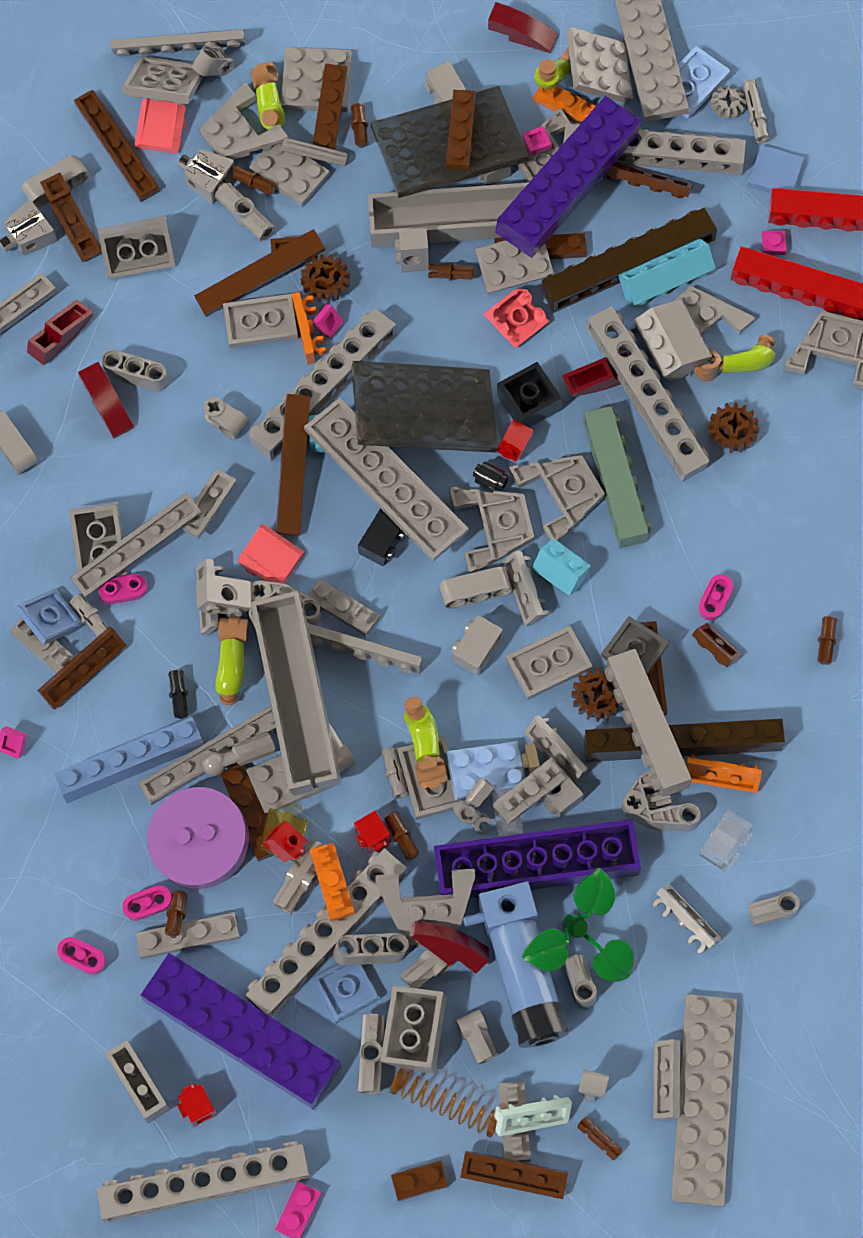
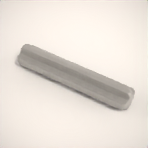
M284 138L281 149L285 152L340 166H345L347 162V153L289 138Z

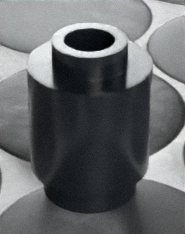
M486 461L482 465L478 463L472 475L475 477V483L493 492H502L509 480V475L505 474L504 470Z

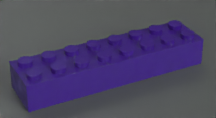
M604 96L498 217L495 233L533 258L638 136L642 120L607 96Z
M633 819L434 846L440 895L453 894L452 870L475 869V879L469 898L479 897L481 893L527 881L530 890L578 884L592 874L596 868L602 869L610 879L638 876L641 870Z
M168 953L140 995L145 1003L312 1110H314L341 1068V1063L338 1059L171 953Z

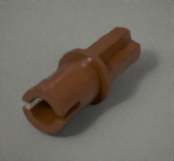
M356 103L351 106L353 121L351 129L354 130L355 145L362 148L368 144V122L365 118L364 104Z
M239 165L234 169L232 178L248 185L249 189L255 188L267 195L275 192L276 184L261 177L258 172L252 173Z
M429 263L428 270L433 271L428 272V278H446L449 281H452V279L472 280L474 278L473 266L453 265V263H449V265Z
M824 616L822 618L821 635L817 639L819 642L817 661L822 665L831 664L833 648L837 643L835 633L838 619L832 616Z
M398 812L389 814L384 818V821L394 836L393 841L398 843L407 860L416 858L419 855V850L410 836L411 831L407 830Z
M176 890L172 893L170 908L166 911L168 919L165 934L171 938H176V936L180 935L182 921L186 918L185 906L188 896L184 891Z

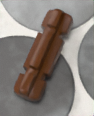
M584 1117L579 1122L578 1129L584 1134L587 1133L588 1138L602 1151L605 1150L606 1155L612 1160L617 1159L622 1153V1148L616 1143L613 1144L612 1139L598 1126L595 1127L588 1117Z

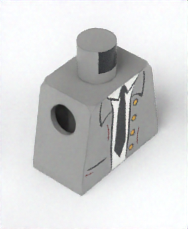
M199 150L194 159L185 154L182 155L178 162V167L185 170L184 178L187 186L209 203L214 204L217 200L215 193L222 184L229 183L235 169V164L232 159L205 150Z
M31 199L3 223L8 235L0 239V246L5 252L17 246L23 255H28L57 242L54 229Z

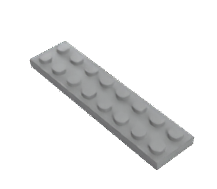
M614 0L645 122L688 114L689 106L661 0Z
M340 397L304 426V430L433 562L468 533L469 528Z
M689 994L685 996L680 1065V1118L676 1121L671 1202L724 1207L737 999Z

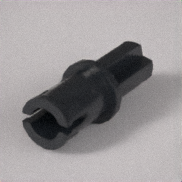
M173 670L168 673L171 689L169 697L172 698L174 717L183 719L188 716L186 700L188 691L185 690L184 671Z

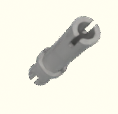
M749 79L742 83L750 114L749 123L753 127L755 141L762 144L770 139L766 126L767 116L763 114L757 83L754 79Z

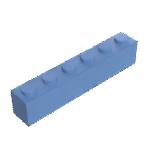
M190 717L54 773L65 801L69 803L186 755L204 744L193 717Z

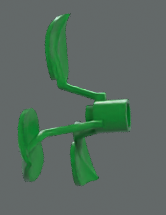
M596 868L592 874L578 884L574 892L575 905L578 909L587 913L579 912L578 915L570 913L562 921V931L550 928L538 934L523 952L522 958L544 971L559 969L568 958V950L565 946L569 944L570 934L575 938L584 937L600 951L593 958L592 965L595 972L601 978L613 982L629 978L632 973L634 960L631 947L626 942L615 939L609 941L603 948L587 934L588 924L584 918L591 917L593 912L598 915L607 914L615 902V890L610 878L602 869Z

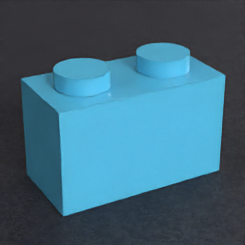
M552 538L540 549L531 569L570 596L583 584L591 565Z

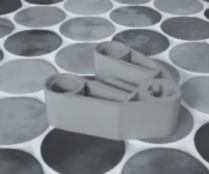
M255 581L250 585L251 602L298 591L284 583ZM299 592L303 599L305 612L307 610H314L316 612L312 616H306L307 623L315 626L318 625L321 621L320 605L314 599ZM261 593L262 595V593H264V596L260 597V595H258V597H256V594ZM251 608V609H249L250 622H251V624H252V626H253V629H254V631H255V633H256V635H257L256 627H255V622H254V617H253L252 608Z
M650 770L639 776L624 797L622 804L624 816L653 830L692 831L697 827L701 816L699 808L692 803L672 805L650 811L649 809L672 804L670 795L661 797L660 792L645 795L655 792L650 780L652 776ZM630 802H634V805L638 806V808L634 809L633 806H629ZM690 813L694 816L695 820L691 822L685 821L682 815Z

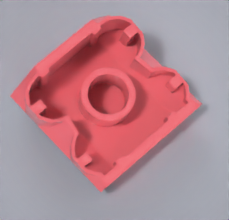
M150 98L142 100L134 146L140 149L177 154L181 146V133L186 124V107L183 104L179 105L169 101H154Z
M516 288L484 313V316L514 348L549 322L544 311L532 303L531 294L527 290Z
M262 524L244 551L241 552L238 563L243 565L246 573L252 576L258 575L265 581L285 584L305 552Z

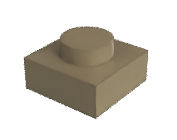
M535 743L526 744L524 753L521 754L523 767L528 768L529 774L540 767Z

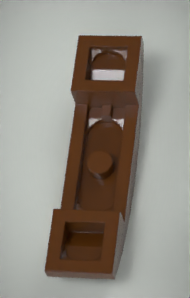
M59 172L41 181L42 189L82 263L101 254L102 249L77 207L62 174Z

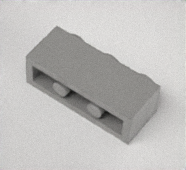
M128 1040L105 1053L148 1124L170 1110Z

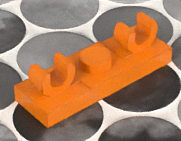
M557 86L551 90H544L539 87L533 96L534 102L554 112L561 108L568 119L579 124L596 107Z
M300 292L292 293L293 306L307 365L315 363L314 354L318 356L326 354V347H316L318 344L324 343L323 336L311 339L314 327L312 319L307 320L306 314L311 316L317 313L316 306L307 307L308 304L314 303L313 296H306L301 301Z
M694 754L688 757L687 770L690 774L691 782L758 793L762 770L758 769L757 765L750 768L744 767V763L738 766L737 764L714 760L709 761L708 757H705L704 760L697 759Z
M334 842L310 849L330 921L355 915Z

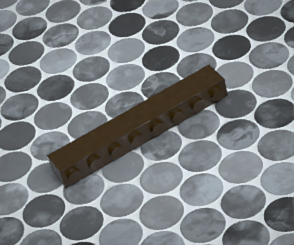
M705 208L692 210L682 218L672 219L662 227L648 230L642 236L632 237L617 247H609L604 253L597 256H589L584 262L577 265H569L564 271L547 275L541 280V292L552 312L555 313L619 284V274L697 239H701L706 243L715 241L717 228Z
M783 718L669 725L682 757L691 756L692 754L702 756L782 751L785 744ZM632 727L585 730L584 747L586 762L641 759L643 752L640 746L636 747L632 738L634 731Z

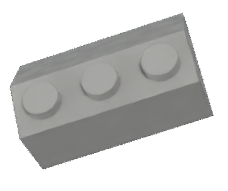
M166 215L98 228L108 279L175 266Z
M681 299L652 307L633 320L665 379L675 383L692 372L695 367L704 364L712 358L707 345Z
M393 986L380 1062L409 1071L435 1074L447 998L443 992Z

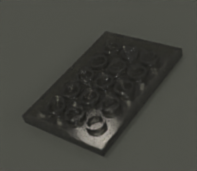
M499 86L476 92L469 170L446 169L452 99L370 122L372 132L398 198L529 161V155Z
M367 361L352 362L351 369L358 445L497 452L498 440L490 369Z

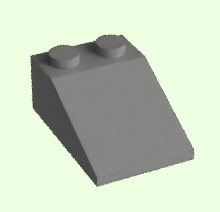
M119 502L74 507L69 510L77 569L79 571L123 539ZM125 567L113 577L127 575V568Z

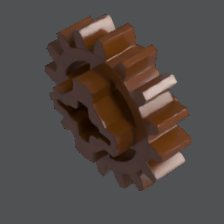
M320 254L319 260L313 256L312 263L305 262V269L301 270L302 278L300 280L304 293L309 292V296H313V298L317 296L318 302L326 298V301L330 303L331 297L339 300V293L345 295V287L350 286V272L347 271V264L341 265V258L333 260L332 254L328 258H324V255Z
M737 402L734 403L733 407L725 403L724 410L717 407L716 414H711V421L708 423V429H710L709 438L715 437L713 444L717 445L720 443L722 451L728 447L730 453H733L734 448H737L741 453L743 446L749 449L752 442H756V434H759L760 427L756 426L759 419L753 418V410L746 411V405L738 408ZM733 422L735 427V433H733L732 429Z
M597 668L595 674H592L590 670H587L586 677L580 674L578 676L580 683H573V689L576 691L571 693V698L575 699L573 707L580 706L578 714L587 713V720L595 716L596 722H599L600 716H604L606 720H609L610 712L617 715V707L622 708L623 705L622 703L618 704L613 692L608 690L607 685L612 690L615 689L612 681L609 682L605 673L601 674L600 669ZM602 688V695H599V697L594 702V695H596L597 692H599ZM583 698L588 700L589 705L584 702Z

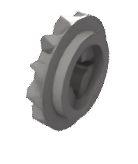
M728 85L725 88L719 87L716 92H713L710 105L715 114L729 119L743 113L747 100L744 93L738 90V87L730 88ZM727 96H729L730 100L732 101L730 104V108L728 107V104L725 101Z

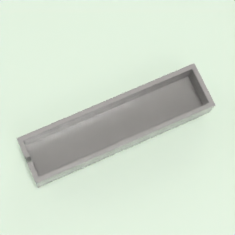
M528 183L368 194L371 248L395 246V239H399V230L426 228L428 244L502 238L495 233L497 219Z
M298 591L252 601L250 603L289 790L293 795L315 791V785L319 789L340 785L342 783L303 599Z

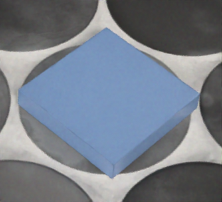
M761 145L748 186L771 193L772 188L794 190L804 157Z
M56 589L22 602L15 609L43 645L74 632L83 625L81 619Z
M336 964L312 977V981L335 1023L344 1020L381 999L363 965Z

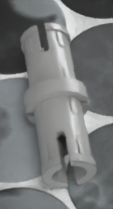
M82 593L77 594L71 599L70 604L82 617L81 621L87 624L97 637L108 628L99 616V611L88 603Z
M395 747L384 749L381 754L387 770L385 776L390 781L393 798H404L408 796L409 792L404 780V773L399 762L397 749Z

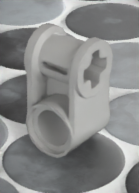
M203 46L192 64V68L202 76H224L231 72L235 66V62L224 54L221 46Z
M208 398L203 404L206 421L230 439H235L249 421L241 411L231 407L220 398Z

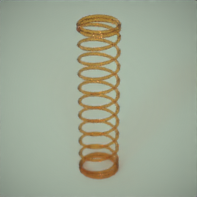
M402 1068L398 1070L390 1087V1094H397L403 1086L401 1092L402 1100L412 1090L411 1103L413 1104L422 1093L420 1100L421 1108L425 1107L431 1098L430 1112H433L441 1102L439 1115L443 1116L451 1105L449 1120L454 1119L460 1110L458 1124L460 1125L470 1113L468 1129L472 1128L479 1118L477 1132H482L489 1121L486 1136L489 1138L493 1136L497 1125L494 1109L490 1112L480 1129L485 1105L481 1107L475 1120L470 1125L476 1101H473L460 1122L466 1096L462 1099L451 1117L457 1096L456 1092L442 1112L447 1088H445L432 1109L438 1084L434 1086L429 1097L422 1105L429 1081H425L413 1101L419 1075L416 1076L413 1084L404 1096L410 1072L408 1071L402 1080L405 1070Z

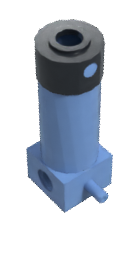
M528 881L479 894L480 913L463 917V922L466 927L483 922L487 938L491 939L511 1010V1019L518 1037L519 1047L543 1046L569 1034L568 1028L565 1024L564 1014L557 998L550 971L541 970L522 958L528 944L539 934L537 927L538 914ZM511 909L512 912H504L503 910Z

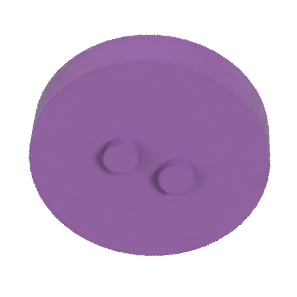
M193 787L171 795L157 808L149 824L147 845L153 863L169 880L186 888L206 889L226 881L239 869L247 854L249 830L244 815L229 797L211 788Z

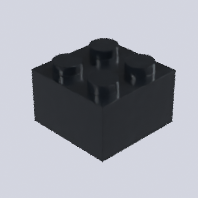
M538 362L497 383V396L511 418L527 427H531L561 410L562 397Z

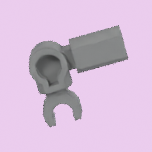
M483 777L468 792L466 799L456 802L453 809L461 822L472 825L475 831L482 835L484 831L479 827L480 823L487 822L491 825L492 821L486 814H480L475 808L480 807L495 788Z

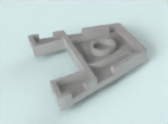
M244 83L199 129L202 137L215 154L232 160L248 156L251 151L258 149L263 151L269 150L272 145L282 143L284 138H289L279 124L258 136L239 112L257 101L256 95L247 83Z
M561 108L554 113L550 120H546L541 125V127L544 126L551 141L552 149L530 156L523 141L512 151V158L528 183L559 149L553 136L565 131V124H571Z
M692 286L673 300H683L701 336L722 319L739 335L755 321L752 315ZM693 370L692 372H690L689 374H687V375H688L689 377H690L691 375H693V374H694V370Z
M821 311L807 331L806 336L798 344L792 356L786 361L784 370L804 375L809 354L853 364L857 368L852 387L863 390V321Z
M582 455L554 459L552 462L539 464L534 462L529 463L527 466L518 467V465L509 467V472L518 488L541 478L563 516L543 525L542 529L549 541L554 538L559 542L605 497L604 491Z
M450 487L454 510L479 506L487 540V548L464 552L469 574L478 572L534 541L524 494L500 491L492 493L482 492L479 489L470 488V490H462L459 487Z
M475 869L452 870L453 894L404 898L400 897L399 874L376 875V885L399 933L408 939L409 946L421 945L412 938V923L414 921L434 923L460 931L475 879Z

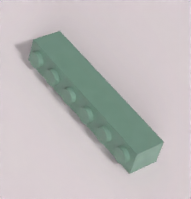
M612 406L584 412V427L602 490L605 493V500L618 546L623 548L647 542L648 533H651L649 520H644L642 513L645 511L642 498L637 496L636 491L639 490L637 478L631 475L632 461L630 456H626L624 451L626 440L624 435H620L618 430L620 427L619 416L613 413Z

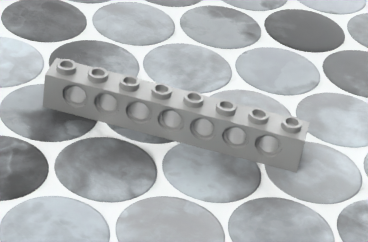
M579 123L565 124L564 142L580 125ZM641 129L638 136L631 143L635 146H628L615 161L625 165L742 175L746 140L717 138L712 135L696 136L690 133L674 134L668 131L652 132Z
M611 306L588 318L586 329L606 358L609 366L681 481L683 482L705 470L710 462L708 452L704 447H700L696 441L695 431L691 427L688 428L684 421L683 412L680 408L674 406L671 393L667 388H663L660 383L659 374L655 369H651L647 363L648 357L643 350H639L634 334L625 328L622 315L618 311L615 312ZM613 331L618 337L612 338L607 332ZM627 351L630 356L623 357L619 352ZM634 369L639 370L642 376H634L631 371ZM650 389L654 392V395L648 396L643 390ZM661 408L665 410L667 414L659 415L657 414L656 409ZM668 428H675L679 434H670ZM680 448H688L691 451V454H683L680 451Z
M376 308L370 313H366L361 318L360 323L345 334L342 342L339 345L335 344L330 349L329 355L324 360H319L314 365L313 371L308 376H303L299 380L297 387L292 392L289 391L286 394L310 396L309 416L318 415L396 336V324ZM365 334H373L372 337H364ZM351 349L358 350L356 353L348 352ZM335 365H341V366H343V367L340 368V369H334V368H332V367L335 366ZM322 380L327 382L324 385L317 384V382ZM286 394L283 396L281 403L276 408H271L267 412L265 419L260 424H255L249 433L250 444L270 461L282 451ZM273 428L279 429L276 433L269 432Z
M385 848L380 853L378 851L374 853L368 860L369 865L363 871L361 869L358 870L351 878L352 883L347 887L355 915L331 922L327 907L324 906L316 915L318 919L312 925L307 924L300 931V938L294 944L290 942L281 952L283 956L277 962L272 961L265 968L264 973L266 974L259 981L255 979L247 987V1000L257 1009L273 1017L333 954L338 939L342 936L350 935L383 901L376 882L370 879L374 873H381L382 875L399 874L400 883L407 875V868ZM357 891H364L367 894L366 898L360 901L354 899L353 895ZM324 927H329L333 930L328 937L320 936L319 931ZM307 945L315 948L314 953L309 956L301 953L303 947ZM295 964L298 968L295 973L287 974L284 972L285 966ZM271 982L280 984L279 990L274 993L268 992L266 988Z
M296 1141L288 1142L282 1145L283 1148L272 1150V1147L258 1149L257 1154L247 1156L246 1152L231 1155L230 1160L221 1161V1158L209 1159L205 1161L206 1165L197 1167L195 1163L180 1166L178 1171L170 1172V1169L155 1171V1176L144 1178L143 1174L129 1177L127 1182L118 1183V1180L106 1181L103 1183V1187L97 1188L101 1219L106 1223L310 1179L303 1144L298 1145ZM278 1158L286 1159V1168L281 1171L275 1170L273 1168L275 1160ZM254 1163L262 1166V1170L257 1176L248 1174V1168ZM227 1169L236 1171L235 1178L230 1182L222 1179V1175ZM203 1174L209 1175L210 1182L207 1186H197L199 1176ZM176 1180L184 1181L183 1190L178 1193L172 1192V1183ZM152 1185L158 1186L157 1196L147 1198L145 1195L146 1189ZM125 1191H131L133 1194L132 1200L127 1204L120 1203L121 1194Z

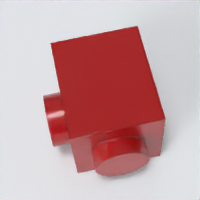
M513 419L496 452L506 459L517 462L534 430Z
M375 810L354 822V829L358 834L355 838L362 850L366 848L371 854L374 851L381 852L389 846L388 843L391 842V835Z
M285 820L274 827L262 844L285 863L292 859L297 860L305 851L303 846L308 840Z
M195 1083L188 1085L182 1089V1094L178 1095L181 1103L177 1104V1107L183 1119L189 1117L193 1127L217 1116L202 1084L197 1086Z

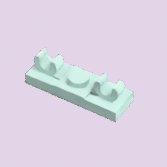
M554 1095L553 1100L547 1101L545 1098H542L540 1102L524 1104L519 1107L508 1104L507 1109L501 1110L497 1106L494 1114L497 1120L495 1131L500 1137L568 1123L572 1101L568 1097L559 1098L557 1095Z

